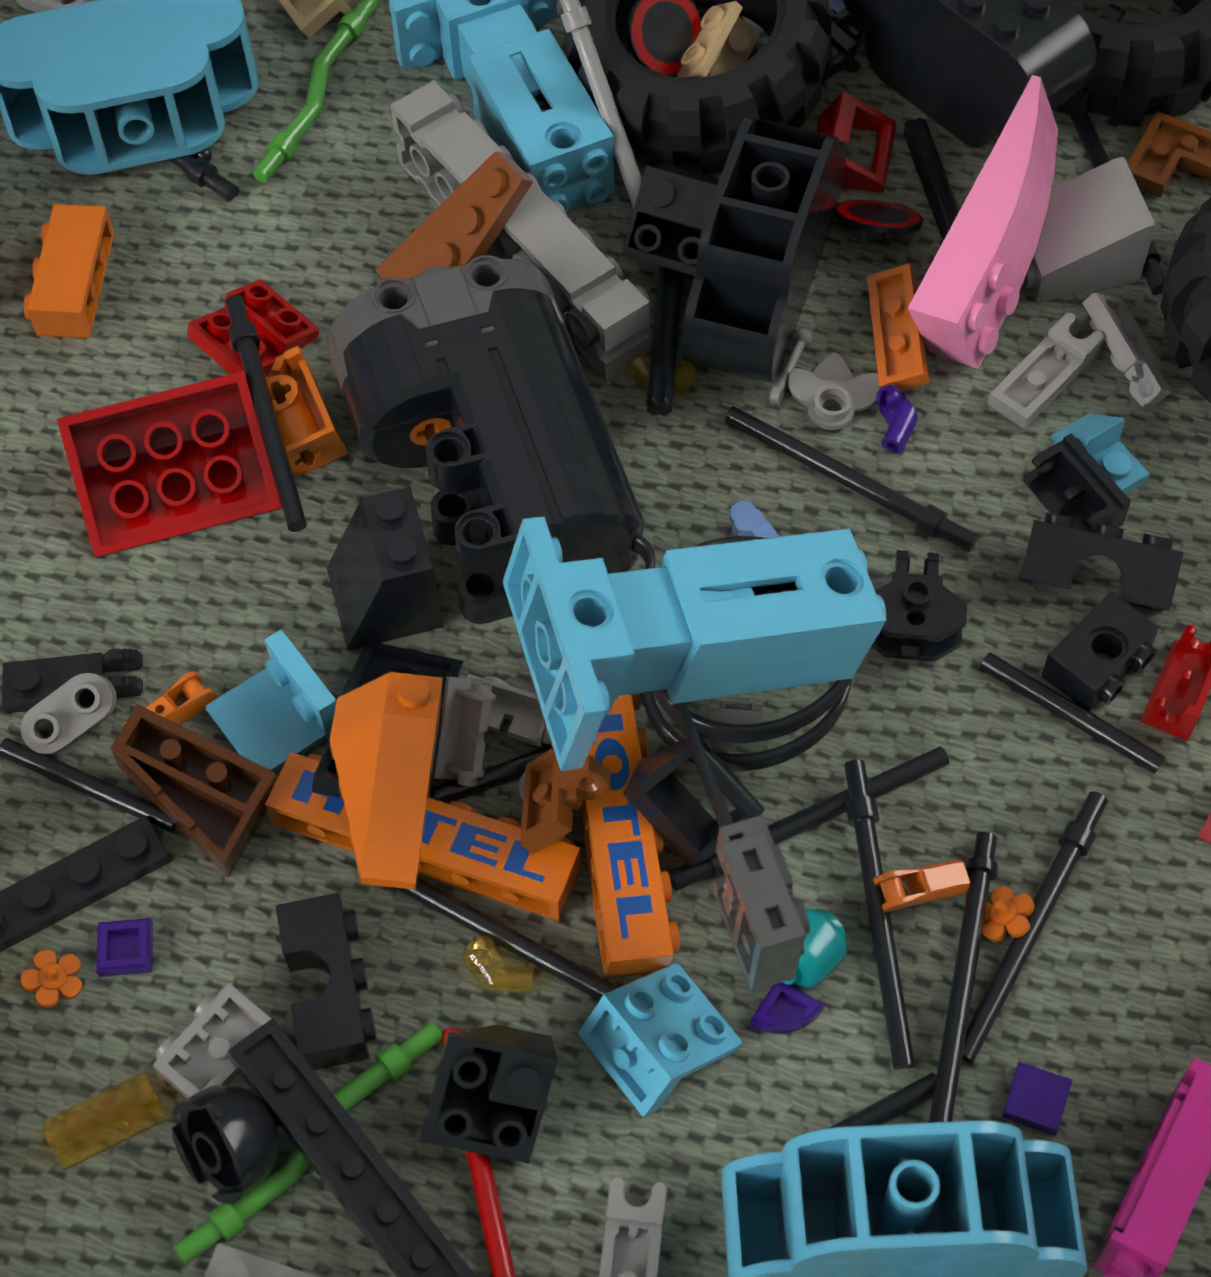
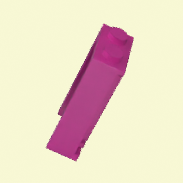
M1195 1057L1170 1096L1167 1103L1169 1105L1159 1120V1124L1151 1137L1099 1249L1098 1255L1092 1266L1103 1272L1102 1277H1159L1171 1259L1211 1169V1065Z

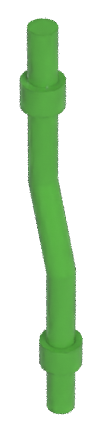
M361 0L353 12L345 13L337 23V32L313 61L306 104L285 131L278 132L267 146V154L252 172L254 178L259 182L266 183L283 161L289 162L298 150L297 143L322 112L330 67L352 40L357 41L365 31L366 21L379 6L378 0Z
M430 1022L399 1046L393 1043L375 1056L376 1063L333 1095L346 1111L389 1079L395 1083L411 1071V1063L440 1043L443 1039V1034L433 1022ZM296 1146L284 1165L270 1174L257 1188L231 1204H220L208 1213L210 1219L173 1246L185 1265L220 1239L230 1240L246 1228L244 1221L302 1178L310 1164Z

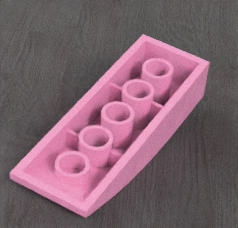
M1032 75L908 306V310L929 352L979 369L986 354H991L998 342L999 329L1006 316L1011 315L1017 307L1019 291L1034 257L1048 210L1055 172L1058 128L1041 77Z

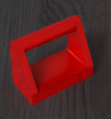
M843 91L820 113L816 133L838 137L840 141L847 143L848 148L851 129L878 132L870 171L846 158L842 187L878 193L884 192L897 123L892 118Z

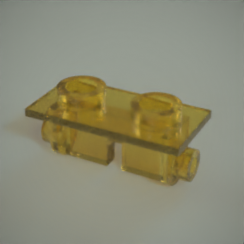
M143 1072L43 1121L45 1127L42 1130L50 1148H54L62 1170L65 1171L167 1119L146 1072Z

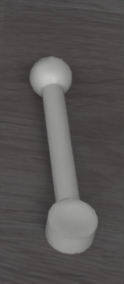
M804 328L795 333L794 339L796 344L777 386H774L771 390L770 404L780 406L789 381L791 368H795L804 346L812 342L813 336L810 330Z

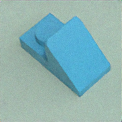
M1087 414L1055 432L1050 437L1056 444L1072 433L1125 494L1148 481L1150 473L1120 442L1125 425V420L1122 417Z

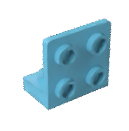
M281 629L264 639L270 658L264 662L266 668L206 705L208 716L237 754L275 773L283 768L290 752L304 755L328 739L337 702Z
M672 964L669 967H665L605 993L578 1032L583 1042L643 1118L652 1114L663 1105L683 1077L734 1053L742 1045L738 1035L679 964Z

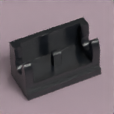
M1072 433L1031 460L1036 468L1023 477V482L1050 513L1075 518L1073 528L1093 532L1095 523L1118 528L1124 524L1131 500Z

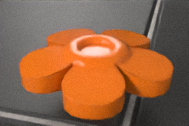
M1009 887L995 889L991 893V900L994 905L987 902L982 931L983 936L990 942H1000L1005 938L1007 931L1014 938L1025 935L1030 929V923L1026 917L1031 915L1035 909L1032 898L1024 893L1015 897Z
M40 951L34 956V967L36 969H27L21 974L20 980L23 990L30 993L36 992V1003L44 1008H52L58 1004V991L64 998L73 999L79 995L83 986L82 981L78 977L71 976L81 968L79 958L73 954L62 956L57 964V957L53 951Z

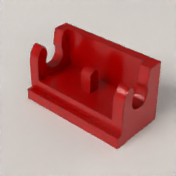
M1194 624L1184 628L1179 641H1173L1140 720L1144 724L1187 741L1192 734L1211 689V641L1210 643H1204L1194 637L1197 631V627Z

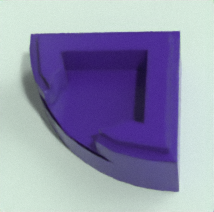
M780 982L771 987L750 1020V1026L764 1032L776 1034L797 1031L812 1023L822 1013L825 1004L792 985Z

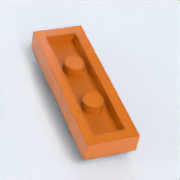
M904 264L867 276L880 389L886 385H895L901 392L929 384L924 340L908 310V306L917 291L916 274L911 264Z

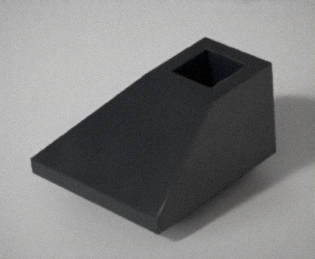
M502 1025L448 1032L420 1134V1142L529 1164L558 1061L551 1036Z

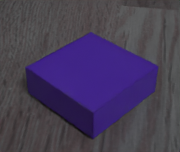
M151 918L99 922L97 924L96 972L99 977L153 972V922Z
M1018 1062L1002 1118L1056 1136L1072 1079Z

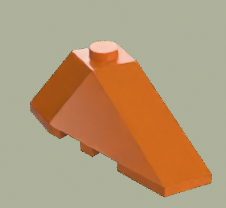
M389 672L337 698L330 735V749L339 778L340 794L346 809L349 834L361 884L416 889L440 720L443 680L441 677Z

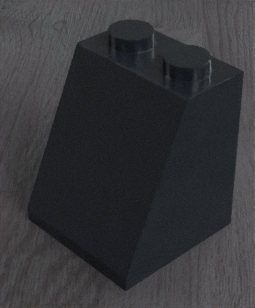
M411 487L361 498L327 566L347 651L364 647L367 640L383 643L443 628L434 569Z

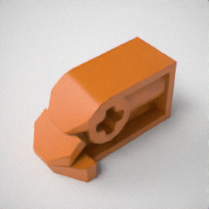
M296 346L285 351L284 354L275 359L271 370L272 373L266 376V381L292 473L295 477L349 454V451L322 392L320 383L302 349Z

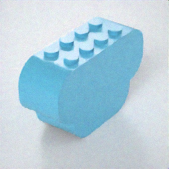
M96 0L22 15L0 23V112L9 137L16 144L28 149H53L59 164L65 169L78 174H101L200 152L214 144L222 135L225 128L223 113L230 112L246 104L255 95L259 86L258 73L241 0Z
M959 1121L829 1128L802 1134L789 1140L783 1146L782 1152L763 1153L737 1159L727 1164L721 1171L728 1277H1084L1088 1271L1070 1149L1065 1145L1051 1141L1023 1140L1021 1130L1010 1124L993 1121Z

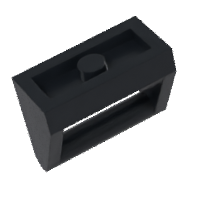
M700 737L721 792L736 807V809L730 811L733 822L736 823L762 815L764 807ZM683 738L639 761L623 794L690 867H693L716 853L720 826L717 819H713L672 774V771L688 758L693 760L686 739Z

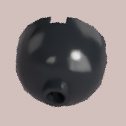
M214 1085L199 1091L174 1107L172 1115L180 1113V1123L172 1127V1136L179 1156L198 1185L208 1179L219 1190L211 1195L212 1198L218 1202L231 1204L257 1188L270 1176L279 1156V1124L259 1097L240 1086Z

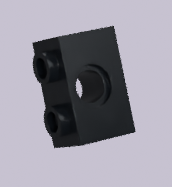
M1111 591L1048 654L1041 677L1088 711H1091L1100 701L1105 705H1109L1124 688L1126 681L1123 680V677L1131 669L1140 673L1155 656L1157 649L1152 645L1159 626ZM1095 653H1104L1112 659L1100 658Z

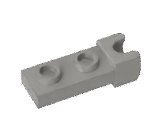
M1066 313L1049 330L1048 336L989 393L987 405L1025 430L1079 374H1082L1099 357L1104 344L1103 333L1095 331L1084 339L1073 337L1070 334L1069 328L1075 322V315Z
M614 1177L610 1180L599 1277H658L667 1200V1186L663 1182H656L652 1186L650 1200L645 1205L635 1207L625 1200L624 1181L620 1177Z

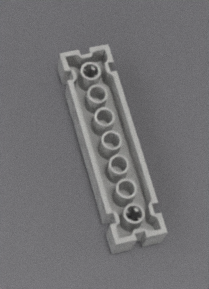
M435 80L390 104L393 127L400 135V139L396 141L398 161L418 183L421 182L428 189V194L439 206L495 151L506 153L513 160L508 149L503 145L498 146L488 136L484 125L478 119H472L465 111L463 112L457 97L451 92L446 93ZM526 172L534 182L486 255L495 256L499 259H513L529 263L546 276L574 347L584 355V361L607 384L650 357V338L652 336L649 327L650 309L652 307L650 298L641 286H634L627 278L623 280L622 270L616 260L611 256L606 257L595 246L591 235L584 228L578 229L568 218L563 206L557 200L551 201L543 193L535 177L531 173Z

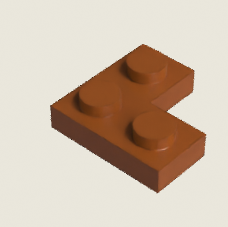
M1157 111L1127 162L1139 189L1161 197L1177 168L1211 181V131Z

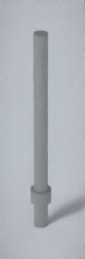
M560 0L564 14L560 15L566 33L571 32L600 115L613 135L614 155L634 208L642 178L588 25L592 24L586 6L581 7L579 0Z

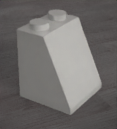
M1124 156L1112 159L1051 189L1048 210L1038 245L1022 284L1024 289H1031L1036 303L1140 281L1156 224Z

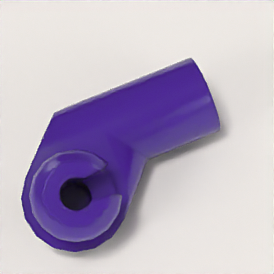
M886 385L876 395L879 411L889 425L881 444L883 448L901 454L916 426L918 415L907 396L900 392L897 386Z

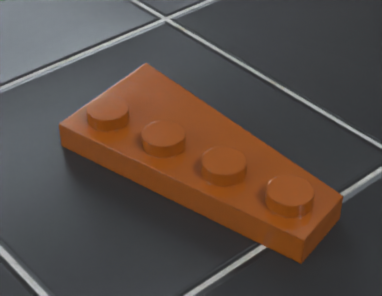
M495 151L375 270L384 280L387 278L409 279L432 267L445 266L450 268L462 266L478 256L486 255L534 181L506 153Z

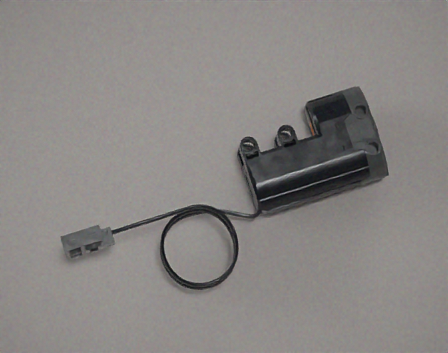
M490 255L478 256L466 265L450 268L436 266L426 269L419 275L409 279L387 278L380 281L373 289L356 297L339 313L327 330L325 338L360 447L370 458L384 465L397 468L428 466L430 482L437 489L441 490L433 497L431 502L433 534L443 544L456 545L457 560L461 567L466 569L458 583L460 612L465 619L471 623L486 624L513 616L503 585V579L522 520L525 518L545 517L551 538H557L561 545L562 563L603 558L607 573L611 574L627 572L638 559L637 554H639L645 562L646 569L655 568L656 558L651 543L642 537L644 518L546 276L540 270L523 261L499 259ZM446 461H454V463H444V462H446ZM448 515H459L455 518L446 517ZM754 536L726 537L703 542L693 547L766 538ZM474 541L485 542V544L483 545H474L470 543ZM476 593L489 594L488 596L481 598L472 596ZM852 679L836 681L820 698L793 714L768 722L742 725L720 723L703 718L691 712L686 702L671 704L667 689L640 693L653 728L667 746L683 739V737L665 720L655 698L664 711L681 726L693 760L688 758L687 761L696 765L720 826L716 854L725 876L714 879L713 892L751 991L795 978L800 956L804 955L803 944L806 934L810 933V925L802 902L799 899L795 901L791 899L793 881L778 845H774L763 815L736 823L733 822L700 736L728 743H753L771 740L807 726L829 710L809 731L778 747L742 754L714 751L732 772L752 771L781 764L810 749L833 728L847 703Z

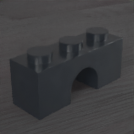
M1047 512L1044 522L1033 519L1020 575L1021 579L1070 589L1075 569L1080 562L1090 556L1103 555L1114 560L1120 569L1121 583L1118 597L1127 602L1170 611L1184 554L1182 551L1172 549L1174 539L1144 533L1142 543L1122 539L1124 533L1122 528L1095 523L1093 532L1073 528L1075 518Z
M339 892L275 905L283 956L289 971L294 972L314 968L330 975L326 989L318 997L309 1001L291 1004L297 1049L314 1071L370 1059L367 1042L377 1040V1034L371 1007L361 1009L359 991L368 990V982L363 958L353 959L350 942L360 940L354 909L344 910Z

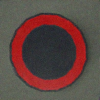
M637 0L630 10L627 22L628 45L635 60L654 72L666 76H677L683 66L681 60L685 51L695 43L702 30V18L696 5L691 0Z
M847 200L838 203L834 209V216L838 221L860 230V238L863 243L867 241L868 231L884 234L883 243L884 245H889L892 234L912 233L920 230L923 225V217L920 213L908 207L884 201Z

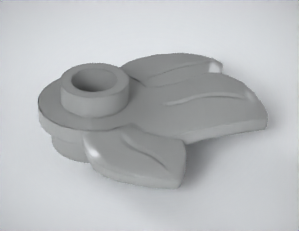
M836 352L820 362L814 372L800 368H791L788 387L792 396L808 407V415L813 423L828 430L844 428L852 421L854 413L872 407L876 403V395L880 390L878 373H866L853 377L847 364ZM832 406L837 408L839 411H829L824 408Z

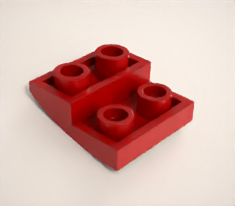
M261 279L226 293L225 300L232 295L243 297L249 321L256 325L260 344L257 349L265 377L272 372L273 364L278 356L296 346L302 349L319 336L320 329ZM224 304V308L189 322L187 337L229 374L244 371L239 352H236L232 347L228 332L231 322L226 304Z

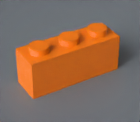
M53 204L49 222H44L42 226L41 237L43 247L40 257H35L33 262L34 283L32 291L27 292L24 297V315L27 320H31L37 336L90 338L113 242L114 229L106 206Z

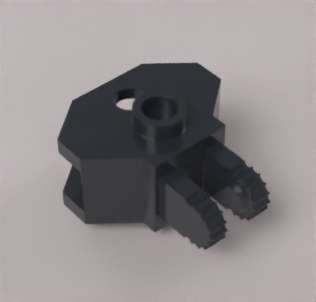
M897 550L895 570L891 582L875 590V593L880 595L884 601L886 622L873 642L872 647L887 658L935 662L961 647L962 628L966 626L967 604L943 586V576H938L939 553H927L923 567L924 575L908 574L910 567L908 551ZM904 637L919 638L920 643L917 646L911 647L907 646L902 639Z

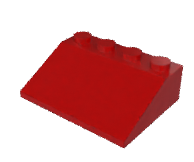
M244 371L57 419L95 558L282 509Z

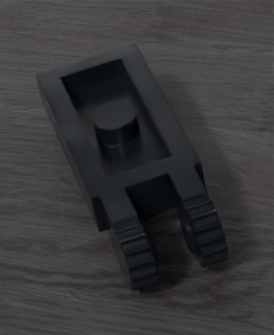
M124 648L110 649L105 654L100 652L3 663L2 708L5 713L29 711L48 695L79 674L94 673L105 677V672L141 669V666H143V653L137 651V649ZM124 675L107 678L114 686L117 698L141 696V693H143V680L137 676ZM85 689L80 693L79 701L81 705L94 703L95 696L90 689Z

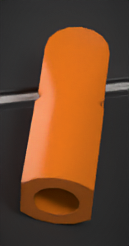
M191 671L184 674L165 693L145 708L182 725L206 710V705L217 699V694L211 688L205 689L201 685L202 677L196 671ZM185 696L188 700L178 707L175 703Z
M958 859L922 867L894 870L873 879L875 886H881L886 901L882 905L884 912H892L926 902L963 895L970 886V880L964 863ZM902 881L905 882L909 896L905 894Z

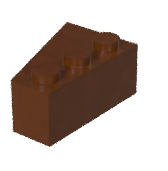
M137 704L111 747L118 767L229 878L267 812L265 803L277 780L276 773Z

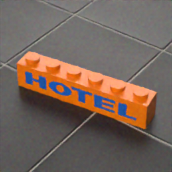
M639 693L616 696L610 713L604 716L597 732L596 743L591 746L588 755H591L594 760L611 771L610 787L595 800H582V804L579 806L604 979L654 973L669 967L674 954L680 952L678 925L676 921H668L666 903H671L672 900L670 876L668 871L660 872L658 853H663V837L623 794L639 761L642 760V757H647L648 752L644 726H636L634 711L639 710L640 707Z
M290 752L265 803L271 824L354 852L349 834L348 818L342 798L312 792L313 776L322 756L309 754L305 757ZM429 797L418 874L560 922L582 868L581 850L570 839L563 837L561 840L552 842L532 854L520 845L521 823L507 817H499L496 820L478 814L474 808L465 803L451 801L447 804Z

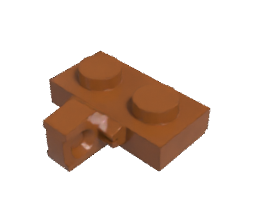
M554 748L527 763L520 845L534 854L550 843L561 840L567 833L571 832L573 809H578L582 804V800H595L610 787L611 771L594 760L591 755L587 756L582 768L560 771Z

